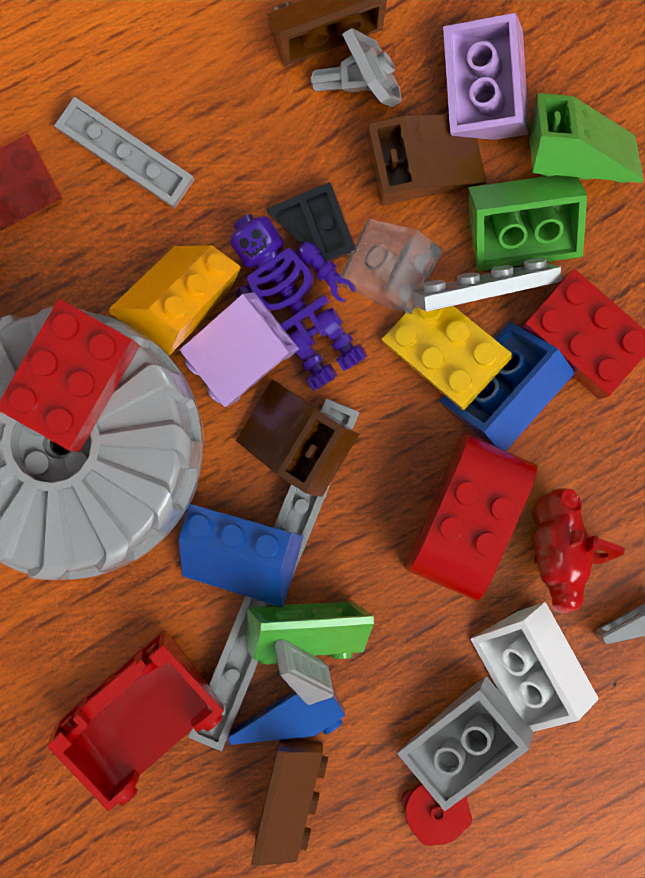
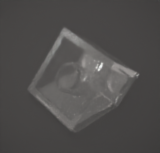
M368 219L355 245L357 252L350 255L341 276L349 279L355 285L356 293L387 308L412 314L415 306L413 305L411 291L423 288V283L428 281L443 249L417 229ZM347 284L341 285L351 290V288Z

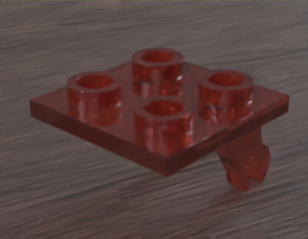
M29 134L0 148V231L62 199Z

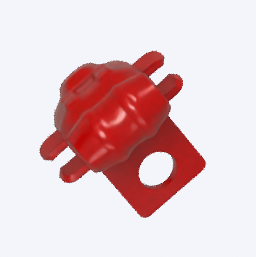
M567 488L554 489L548 495H543L537 501L532 513L534 521L538 525L534 535V563H538L541 580L549 588V593L552 597V608L562 614L575 612L582 606L584 588L590 577L592 563L603 564L625 554L624 547L587 533L581 515V500L575 490ZM596 550H602V551H604V552H606V553H594V552H595Z

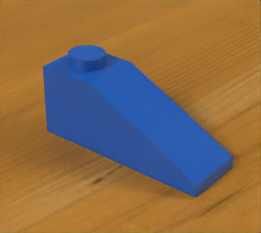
M293 690L232 729L228 740L231 745L310 737L317 735L321 731L326 735L342 725L343 721L341 718L346 716L345 708L335 692L331 698L308 705Z

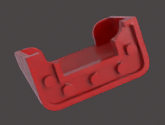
M164 630L66 713L54 727L47 747L109 812L118 803L121 806L127 804L138 791L135 786L138 783L139 776L191 730L194 729L198 732L204 729L208 732L218 725L223 718L224 705L178 644Z

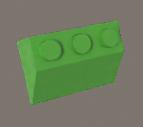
M555 175L468 187L469 224L477 272L491 270L493 267L503 265L521 266L524 265V261L534 258H545L546 262L583 257L587 193L578 177Z
M354 601L284 605V607L277 605L247 607V651L254 660H258L261 664H276L278 662L274 644H276L275 641L284 639L315 657L316 655H330L331 658L335 659L351 658L352 653L364 652L374 625V616Z

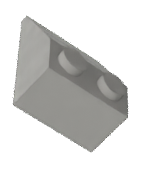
M485 676L454 700L398 750L397 754L442 809L446 811L530 749L534 732L489 678Z

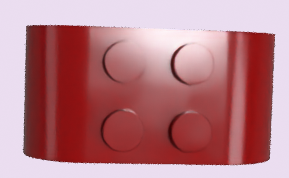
M469 434L461 436L404 568L415 575L467 598L479 601L496 573L529 497L537 473V464Z

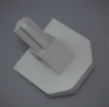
M353 28L342 34L352 55L341 62V67L314 70L311 76L313 89L317 92L337 89L348 92L372 90L378 100L385 105L394 107L402 102L400 87L392 73L396 69L390 56L385 51L382 52L377 40Z

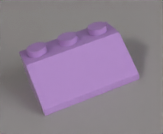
M516 13L444 26L450 134L452 136L491 140L529 135L523 29Z

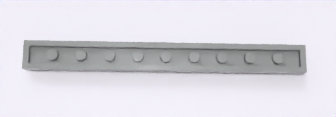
M328 399L325 400L322 407L324 412L351 429L354 428L360 413ZM292 484L288 490L274 527L304 536L293 575L330 485L322 497L305 494ZM247 596L244 598L209 684V687L224 705L223 718L212 730L206 732L202 729L196 732L193 729L188 736L190 739L221 752L258 664V660H254L247 651V607L274 606L273 604Z

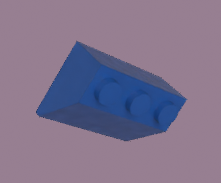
M511 321L495 337L498 343L512 353L511 360L464 411L445 395L439 400L444 407L479 438L505 451L575 374L558 348Z
M189 504L179 536L182 576L284 607L304 536L206 507Z

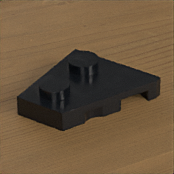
M331 182L267 208L268 214L301 244L304 242L313 243L321 251L320 254L328 263L357 252Z

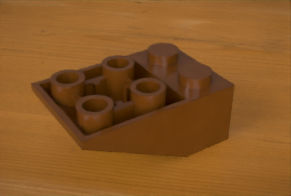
M449 114L402 116L368 123L367 141L381 206L487 183L477 138L452 136L450 134Z
M272 379L236 441L274 473L305 494L322 497L360 434Z

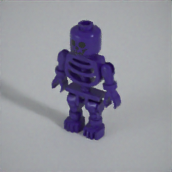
M248 214L239 219L233 225L236 231L230 237V244L245 267H256L257 270L247 276L250 286L243 285L237 289L236 298H239L242 294L255 292L268 310H281L291 307L290 310H293L292 313L295 314L282 323L281 327L285 332L295 326L297 327V330L289 334V337L299 348L294 354L297 353L301 360L304 361L302 366L305 371L310 370L312 374L306 378L312 390L316 391L338 376L331 364L323 366L321 363L323 360L320 353L316 355L312 347L315 343L313 336L318 332L323 337L328 335L334 342L332 344L334 350H339L342 354L336 360L343 371L350 369L368 357L361 344L355 347L352 345L351 341H353L350 333L345 334L341 326L343 321L333 307L326 309L319 315L316 313L331 302L327 295L322 296L309 306H306V303L302 300L310 291L315 280L314 272L308 264L318 272L316 277L320 281L325 280L333 296L338 301L346 302V299L339 295L338 290L340 287L337 285V282L340 285L347 284L352 292H357L355 285L349 279L343 278L335 270L337 266L332 261L328 263L320 254L321 251L313 243L304 242L301 244L298 250L299 254L290 248L280 253L283 247V240L268 217L259 216L254 218L252 214ZM295 263V269L288 277V275L285 274L292 268V266ZM302 274H304L303 284L298 291H296V288H293L294 284L301 278ZM274 282V285H276L268 290H263L261 285ZM281 294L284 301L273 304L266 299V296ZM308 317H310L314 324L310 329L303 322Z

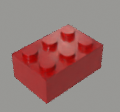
M575 268L563 277L562 281L556 285L520 326L558 348L575 372L573 377L598 399L609 397L645 356V329Z
M58 298L1 397L0 412L69 451L80 452L140 345L131 338Z

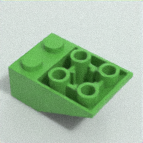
M537 93L529 125L532 173L545 176H571L585 180L592 178L614 180L619 183L643 182L644 177L636 137L633 133L574 96Z

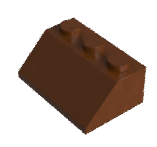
M302 0L294 4L285 2L276 6L272 12L267 13L268 23L283 66H288L346 44L342 34L351 28L367 36L383 30L387 0Z
M302 738L279 740L255 839L251 864L261 866L297 862L299 850H307L311 828L305 827L308 813L315 815L320 792L314 791L317 777L324 778L328 762V756L322 755V743Z

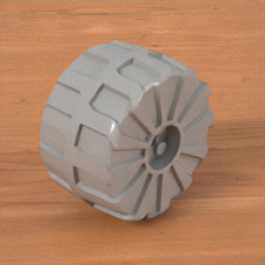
M54 306L45 308L38 314L28 317H17L9 314L0 318V399ZM83 309L79 310L131 338L140 347L80 452L70 451L63 455L58 451L55 442L0 412V563L26 573L29 578L65 580L88 578L114 571L139 559L157 546L181 519L195 495L201 471L203 446L205 445L203 424L192 390L180 369L164 350L140 331L116 319Z

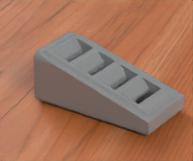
M645 603L596 629L594 632L596 638L605 644H611L645 636Z
M284 639L275 641L276 644L274 645L280 676L305 703L311 705L331 698L334 695L329 667L325 662Z

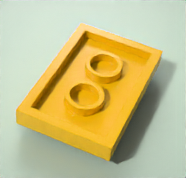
M413 305L382 338L384 345L462 411L468 407L512 358L510 351L454 306L426 312Z

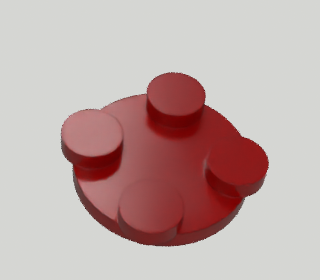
M422 783L418 784L414 789L405 791L402 795V806L405 809L409 828L425 846L450 843L456 840L472 823V815L466 796L444 811Z

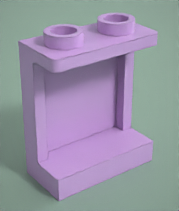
M255 292L242 294L185 344L180 349V352L185 357L184 362L188 369L195 375H199L207 384V392L211 398L227 407L236 403L243 393L282 360L290 358L299 348Z

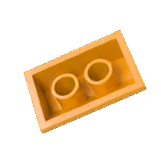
M212 245L174 246L110 307L109 313L121 322L146 335L170 356L229 294L241 266Z

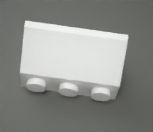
M546 602L520 610L470 638L499 692L533 732L579 721L599 699Z

